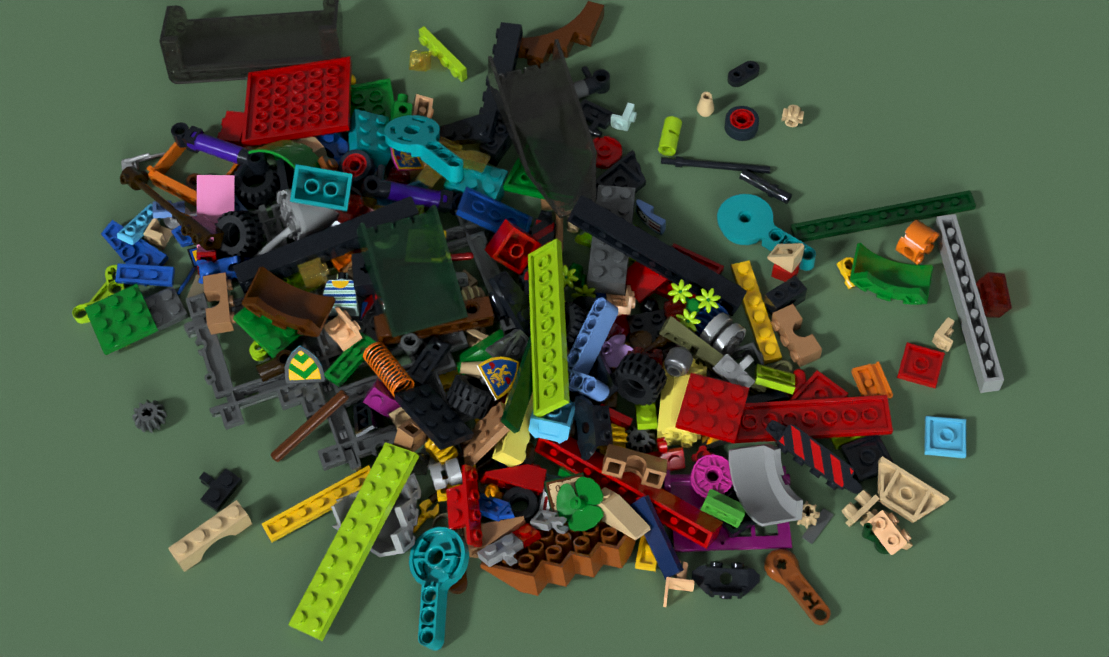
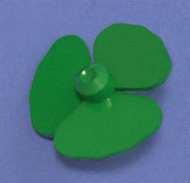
M580 477L575 483L576 492L572 485L563 484L558 492L556 501L559 517L567 518L566 522H568V526L572 531H587L595 527L604 516L601 507L592 506L599 505L603 501L604 495L600 485L591 478Z

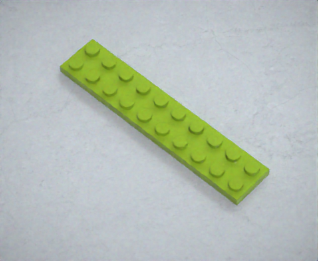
M557 238L528 254L533 414L539 418L570 403L562 242Z
M387 442L384 443L288 624L290 627L320 641L324 640L419 458L418 454Z

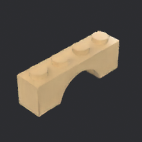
M236 500L168 549L185 572L202 560L203 554L214 542L228 535H238L252 525V522L246 511Z

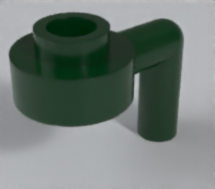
M865 523L862 537L874 542V547L879 553L889 554L886 548L881 546L877 536L871 532L872 524Z

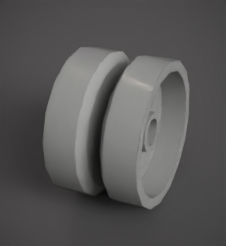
M722 312L708 323L700 338L723 356L726 354L731 356L732 351L738 348L743 341L746 329L738 323L733 324V319Z

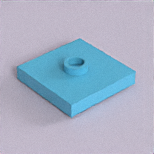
M926 416L924 455L965 458L966 419Z

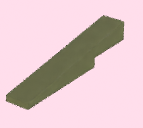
M670 316L665 321L659 334L693 353L692 357L696 360L695 363L699 364L701 362L703 366H707L708 370L717 374L712 368L721 360L723 355ZM755 382L749 388V392L754 395L764 393L766 387L757 385Z

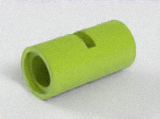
M669 116L664 120L658 151L662 155L673 156L676 153L682 121L679 118Z

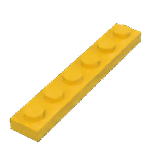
M750 260L731 264L736 284L747 290L742 303L758 351L760 350L763 355L764 364L782 360V355Z
M370 466L362 468L262 523L271 543L331 511V506L337 503V499L359 491L371 470Z

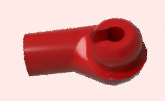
M796 369L793 372L795 374V390L791 394L792 396L806 383V374L802 369Z

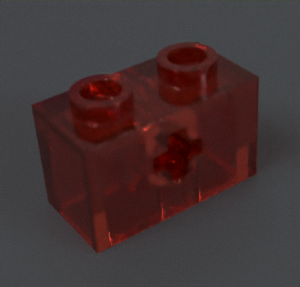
M988 272L976 282L986 317L1000 318L1012 309L1004 273Z

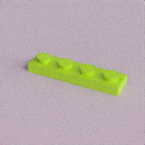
M425 26L420 28V43L426 46L430 53L437 57L441 64L447 67L455 78H458L461 82L468 79L466 67Z

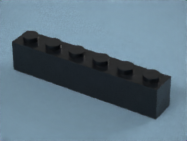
M501 22L500 29L497 28L496 30L497 43L493 45L492 54H494V57L489 63V70L491 71L490 75L486 77L487 90L483 92L482 97L484 105L479 110V114L497 109L499 112L497 122L499 121L505 124L523 36L521 24Z

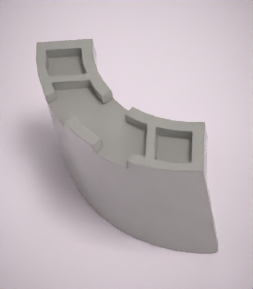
M768 443L729 450V468L734 490L743 509L755 523L760 526H768L802 520L803 499L793 492L789 484L785 485L782 479L784 472L780 448Z

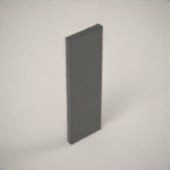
M823 508L819 518H816V525L811 524L802 538L813 544L834 515Z

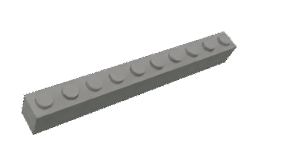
M956 214L937 216L933 229L939 233L937 238L938 247L980 393L999 391L1004 377Z

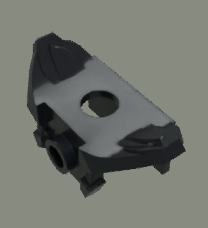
M582 394L576 396L574 416L578 434V441L576 442L581 459L585 461L590 459L598 446L613 445L609 406L593 405Z
M710 561V564L706 563V565L699 566L696 570H693L692 579L709 597L719 595L721 599H732V596H737V599H742L760 582V574L754 569L744 566V563L732 562L731 565H725L721 561ZM727 572L731 574L732 581L729 584H723L720 581L722 573Z

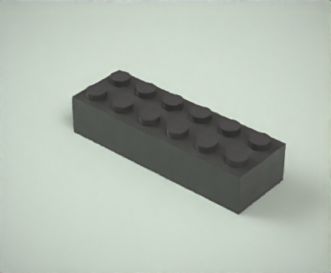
M598 185L596 204L607 208L610 212L633 224L635 188ZM592 236L588 268V289L595 288L593 293L625 295L629 257Z

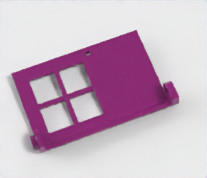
M782 466L784 472L782 479L785 485L789 484L790 486V474H786V467ZM667 470L664 478V489L701 509L705 498L699 496L691 486V474L670 475V470ZM714 473L707 474V478L710 481L717 480V476ZM790 523L777 524L778 536H756L755 525L750 527V537L731 538L726 530L721 527L717 539L707 549L673 530L675 552L792 548Z

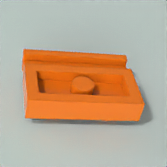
M879 361L876 364L852 368L851 373L861 396L887 395L889 399L893 397L892 390Z

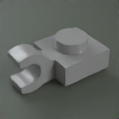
M540 509L530 521L531 526L543 531H550L551 528H554L558 533L565 534L569 527L563 526L567 518L558 517L557 512Z

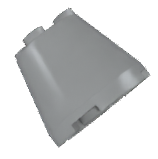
M285 189L277 193V203L281 204L280 218L284 229L289 225L295 227V231L288 236L289 239L297 241L323 231L340 214V210L290 202L291 189Z

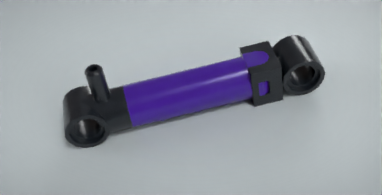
M183 122L176 123L171 128V134L178 147H186L187 150L197 154L199 151L241 165L235 173L237 178H241L248 168L257 175L265 173L269 168L264 152L248 154V151H251L250 149L204 134L203 129L191 126L189 129L188 125Z
M383 164L378 165L377 176L369 175L359 184V192L366 198L378 197L399 201L411 196L415 205L433 208L436 212H450L455 215V210L458 209L456 201L460 203L463 194L458 193L453 196L454 191L444 189L437 191L384 180L386 166ZM367 183L373 185V190L368 188Z

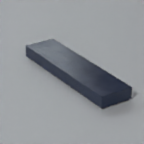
M649 495L643 496L632 503L630 506L650 526L651 530L644 534L665 580L666 577H673L684 571Z

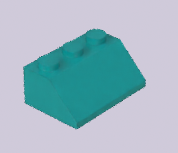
M296 164L290 202L347 211L353 174Z

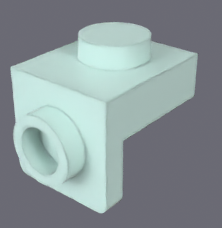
M627 103L622 116L612 114L611 127L617 130L628 131L631 122L634 123L637 112H634L635 104Z

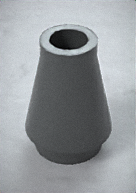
M407 333L401 338L400 344L407 355L413 356L417 353L420 339L416 334Z

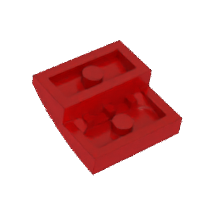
M636 261L628 268L626 285L631 286V291H634V297L641 303L669 280Z

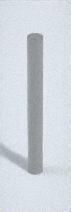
M289 225L251 258L274 249L295 231V227Z

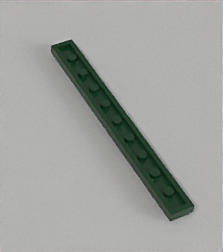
M968 190L791 224L790 229L793 237L802 242L974 210L976 204L971 191Z

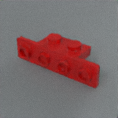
M464 464L461 466L463 484L446 489L449 529L456 530L466 527L467 544L482 547L483 534L480 521L478 473L475 467Z

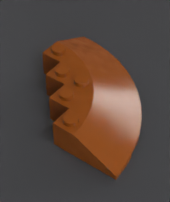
M600 521L595 527L587 531H572L569 528L565 534L558 533L554 528H551L550 531L537 529L540 532L541 539L516 552L513 555L518 561L516 564L509 566L506 561L502 560L488 567L482 561L480 567L520 592L539 596L547 583L566 587L575 574L595 577L603 564L623 568L632 554L636 540L603 521ZM565 522L563 526L569 527L568 522Z

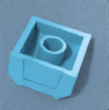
M570 401V403L540 418L536 417L532 412L528 431L535 439H547L556 441L559 444L568 440L575 416V402Z

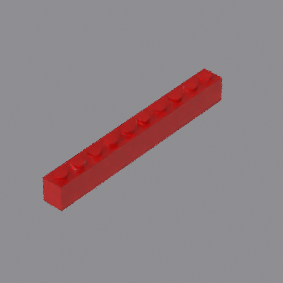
M568 437V440L560 444L556 441L538 438L535 452L575 474L584 472V477L593 479L600 485L601 489L606 487L619 494L629 505L643 496L649 495L661 523L707 549L717 539L723 522L701 511L663 488L657 489L641 484V478L633 472H624L622 478L602 474L604 455L595 451L589 460L583 461L576 442L577 440L572 437Z

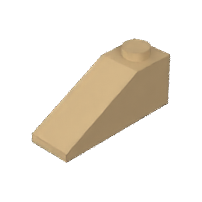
M606 487L601 489L604 495L603 501L599 505H592L602 508L604 516L601 521L634 540L639 539L651 530L650 526L619 494Z

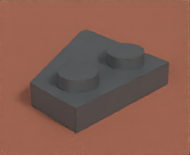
M514 329L487 347L485 351L492 357H508L520 362L529 337L521 329Z

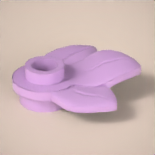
M625 335L612 336L608 341L604 342L601 348L603 356L611 368H617L625 355L635 353L632 347L624 344Z

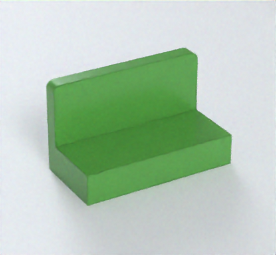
M713 489L709 490L700 509L736 528L739 527L745 515V510L740 502Z

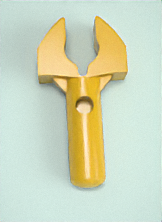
M430 499L422 501L419 505L422 513L418 517L417 525L413 528V533L421 527L427 518L435 519L439 516L440 509L438 503L433 510L427 511L432 502Z

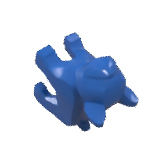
M240 256L222 258L215 262L202 259L197 260L196 264L199 266L200 274L198 282L203 284V276L226 272L228 279L237 278L233 266L249 260L250 257L241 258Z

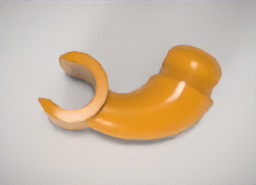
M493 483L485 488V495L488 498L491 495L492 498L495 497L502 500L505 494L500 492L499 487Z

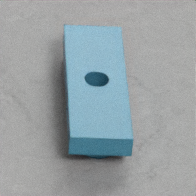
M150 203L117 233V238L134 245L143 237V233L153 219V204Z

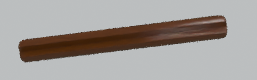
M340 390L270 454L273 460L276 462L282 460L349 399L347 393Z

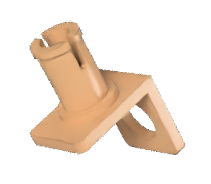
M683 561L684 571L675 575L674 578L666 577L663 607L667 606L668 589L694 591L695 581L686 579L687 562Z

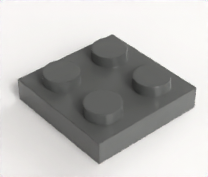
M168 287L145 298L159 331L189 317L174 287Z

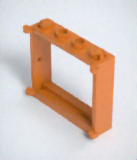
M174 143L154 167L151 165L147 167V170L150 171L148 176L153 185L197 207V191L164 175L186 150V147L181 148ZM234 163L226 175H233L241 165Z

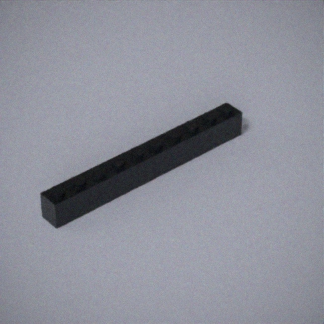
M582 195L567 219L571 224L678 286L680 280L683 279L684 286L692 285L688 291L696 296H703L701 293L702 288L707 293L711 288H714L713 296L719 295L721 297L715 302L723 306L730 316H733L747 292L740 285L729 281L723 275L717 274L707 266L693 260L690 256L684 255L674 247L665 244L657 237L646 233L640 227L634 226L624 218L615 215L607 208L601 207Z
M410 196L236 264L233 268L243 292L247 293L259 267H265L279 279L290 277L295 273L307 270L320 263H325L328 260L343 256L353 250L361 249L366 245L378 242L391 235L414 228L422 224L421 218Z

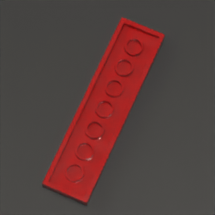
M887 395L745 403L735 443L774 441L775 439L765 430L771 420L784 426L794 424L813 439L892 434L893 428Z

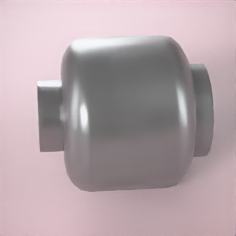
M674 347L669 350L664 361L665 369L671 376H684L691 367L693 357L688 349Z

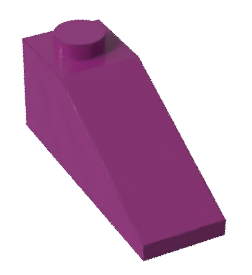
M378 379L363 400V403L386 417H389V413L401 407L394 400L395 397H393L388 388Z

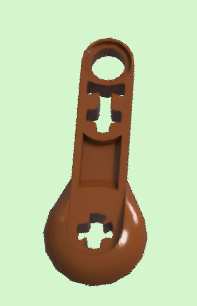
M786 549L771 551L764 561V569L767 575L786 587L815 624H826L831 615L830 609L801 574L796 555ZM778 562L786 564L784 570H782V567L781 569L778 568ZM804 594H805L806 596H810V595L812 596V597H811V602H812V604L810 603L809 600H806V601L803 600ZM823 610L826 613V618L818 619L815 616V611Z

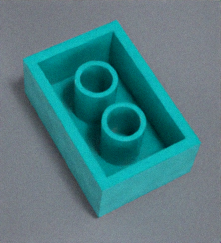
M355 109L350 118V131H348L349 151L356 149L365 151L374 161L376 168H378L379 164L387 166L391 158V149L385 141L384 132L385 126L389 123V117Z
M461 158L464 166V179L460 182H450L446 179L443 185L444 190L454 191L453 196L463 193L467 186L501 202L505 193L503 185L508 177V171Z

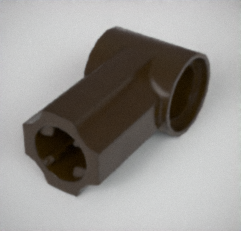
M281 350L275 358L256 365L262 381H267L282 373L285 374L286 363L284 362L287 361L292 352Z

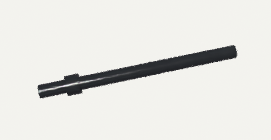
M676 156V158L661 157V164L675 165V167L680 168L682 166L734 171L747 169L749 172L770 174V166L683 159V157Z

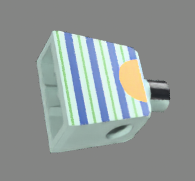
M339 272L337 280H328L323 296H330L336 299L329 316H338L335 310L337 306L342 311L346 310L350 316H359L358 297L354 289L353 280H348L349 275L345 272Z

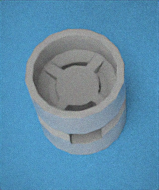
M457 458L446 460L445 464L438 462L429 465L435 490L447 488L448 484L455 486L463 483ZM442 470H446L448 478L442 479Z

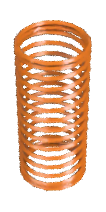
M375 342L366 348L363 353L364 360L386 388H388L393 397H395L394 392L403 390L410 381L411 385L406 390L414 388V380L394 358L384 343ZM376 345H383V346H379V347H376L375 349H373V350L370 352L368 358H366V357H367V353L370 351L371 348H373V347L376 346ZM380 347H383V349L378 350L377 352H375V353L373 354V356L371 357V359L369 360V357H370V355L373 353V351H375L376 349H378V348H380ZM382 351L376 358L372 359L378 352ZM387 356V358L384 359L380 364H377L379 361H381L384 357ZM389 359V361H388L387 363H385L383 366L379 367L381 364H383L386 360ZM392 362L389 366L382 370L383 367H385L388 363ZM394 368H396L392 373H390L389 375H387L391 370H393ZM396 371H398L397 374H395L393 377L389 378L392 374H394ZM398 374H400L399 377H397L395 380L391 381V380H392L393 378H395ZM407 380H409L403 388L395 391V389L401 387Z

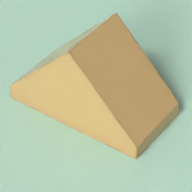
M803 243L777 244L767 258L792 273L802 261L804 245Z

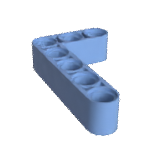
M603 297L598 298L594 302L567 356L569 390L596 401H603L607 398L609 387L588 374L618 315V307Z

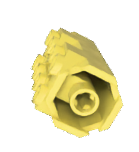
M694 358L688 373L680 377L671 376L663 364L667 380L661 391L657 438L665 437L667 446L680 445L684 448H690L697 440H701L700 434L675 428L690 374L695 373L706 376L707 366H703L701 362H699V365L696 364Z

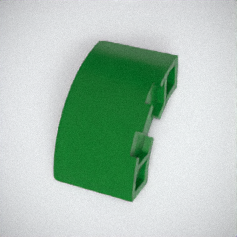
M279 140L248 151V154L256 152L273 154L275 160L283 159L294 169L296 164L321 168L317 161L319 157L313 152L312 148L303 143L292 142V140Z
M857 243L850 281L862 291L866 292L869 290L882 300L891 301V299L902 300L903 304L922 305L928 302L934 267L932 265H911L891 261L873 253L862 243Z

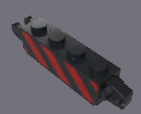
M541 210L539 217L535 218L534 224L530 225L529 234L542 244L540 247L556 239V223L552 220V211ZM527 265L524 272L519 276V283L522 284V290L529 297Z
M774 420L768 423L765 430L775 439L774 442L778 444L776 447L780 448L782 453L786 455L789 452L794 456L793 461L800 466L805 464L811 468L809 472L818 479L820 476L826 479L827 482L825 484L835 491L837 488L839 490L845 488L854 494L862 492L861 490L863 489L860 483L852 478L854 468L794 424L784 426Z

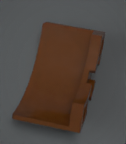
M259 267L241 304L259 318L263 315L272 320V325L286 330L289 327L298 330L297 334L319 337L336 299L296 288L273 275L265 267Z

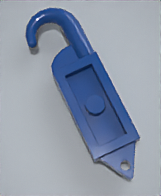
M479 492V508L482 516L498 522L501 519L515 518L509 502L495 497L492 498V496L488 498L484 493Z

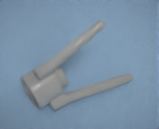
M165 152L154 155L146 153L122 159V171L129 166L139 170V162L164 156Z

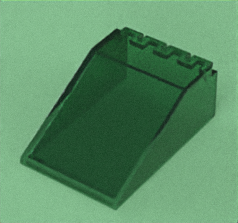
M432 205L427 213L413 216L414 224H412L411 218L408 217L395 221L396 228L393 227L392 222L377 225L378 233H375L374 227L366 228L364 223L360 224L357 228L358 241L365 266L392 338L468 317L436 205Z

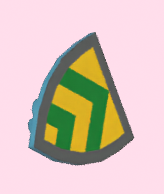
M299 345L287 359L285 380L286 383L325 382L324 370L317 357Z

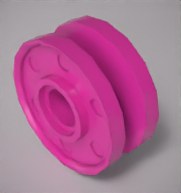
M715 454L705 455L698 459L693 466L690 476L691 486L694 491L705 499L710 489L723 495L728 493L733 485L729 461ZM714 473L717 476V480L710 481L707 478V474Z

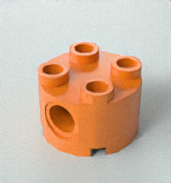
M915 220L906 229L904 238L901 236L895 250L919 265L923 261L925 253L929 255L935 245L932 243L937 240L939 233L921 221Z

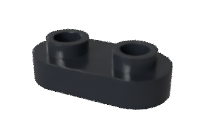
M747 61L732 69L728 73V84L732 87H740L759 75V65L754 61Z

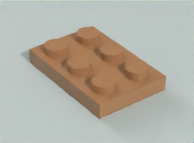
M501 401L492 407L482 420L476 423L472 429L474 432L473 438L460 443L465 464L473 467L510 431L500 422L506 406Z

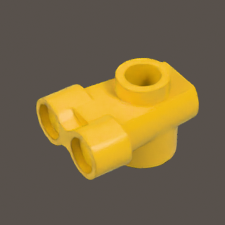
M846 257L836 265L845 279V285L850 290L855 287L850 281L854 258Z

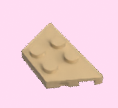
M883 456L879 459L878 497L880 499L878 502L908 521L914 523L949 501L950 498Z

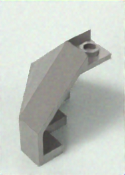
M411 473L370 550L378 557L402 554L415 545L413 528L417 525L418 521L417 499L421 497V489L415 473ZM359 491L337 499V503L331 506L337 521L332 526L333 528L339 530Z

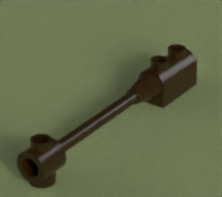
M129 166L122 171L120 175L121 184H127L136 191L143 190L172 214L181 226L182 235L191 237L194 245H200L207 251L221 248L224 232L203 215L189 216L178 211L147 185L149 177L145 170L138 171L135 167Z

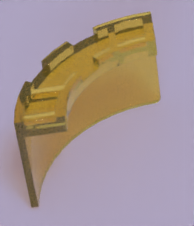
M472 150L452 151L463 160L464 169L474 170L479 173L484 171L491 157ZM427 164L415 181L433 188L442 175Z

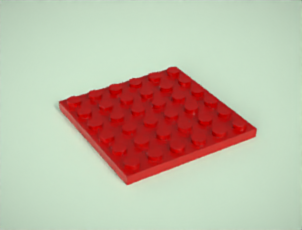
M351 57L249 72L241 141L243 147L268 144L279 140H293L350 131Z

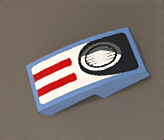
M637 199L636 213L650 229L662 235L666 229V220L653 214V206Z

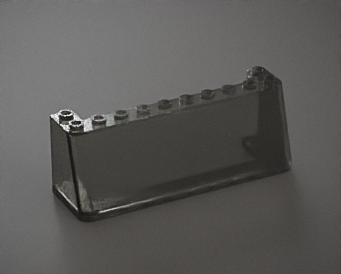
M323 0L324 10L203 19H187L186 11L183 7L177 5L167 6L159 42L169 80L174 84L248 79L249 72L342 58L343 15L340 0Z

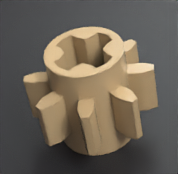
M790 105L787 109H783L781 120L785 121V124L789 127H796L798 123L802 124L804 111H801V108L797 105Z
M806 501L803 505L802 520H798L797 525L802 524L806 529L811 524L816 525L817 520L815 518L820 516V512L815 511L816 504L811 505Z

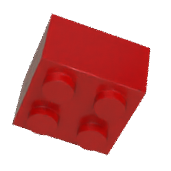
M505 219L484 250L491 258L521 275L528 265V254L537 250L542 244L534 236Z

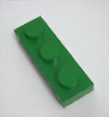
M363 332L360 333L362 339L345 350L324 373L325 378L338 387H341L364 361L363 353L366 348L376 342ZM378 345L370 349V351L367 353V357L369 356L370 352L373 349H375Z

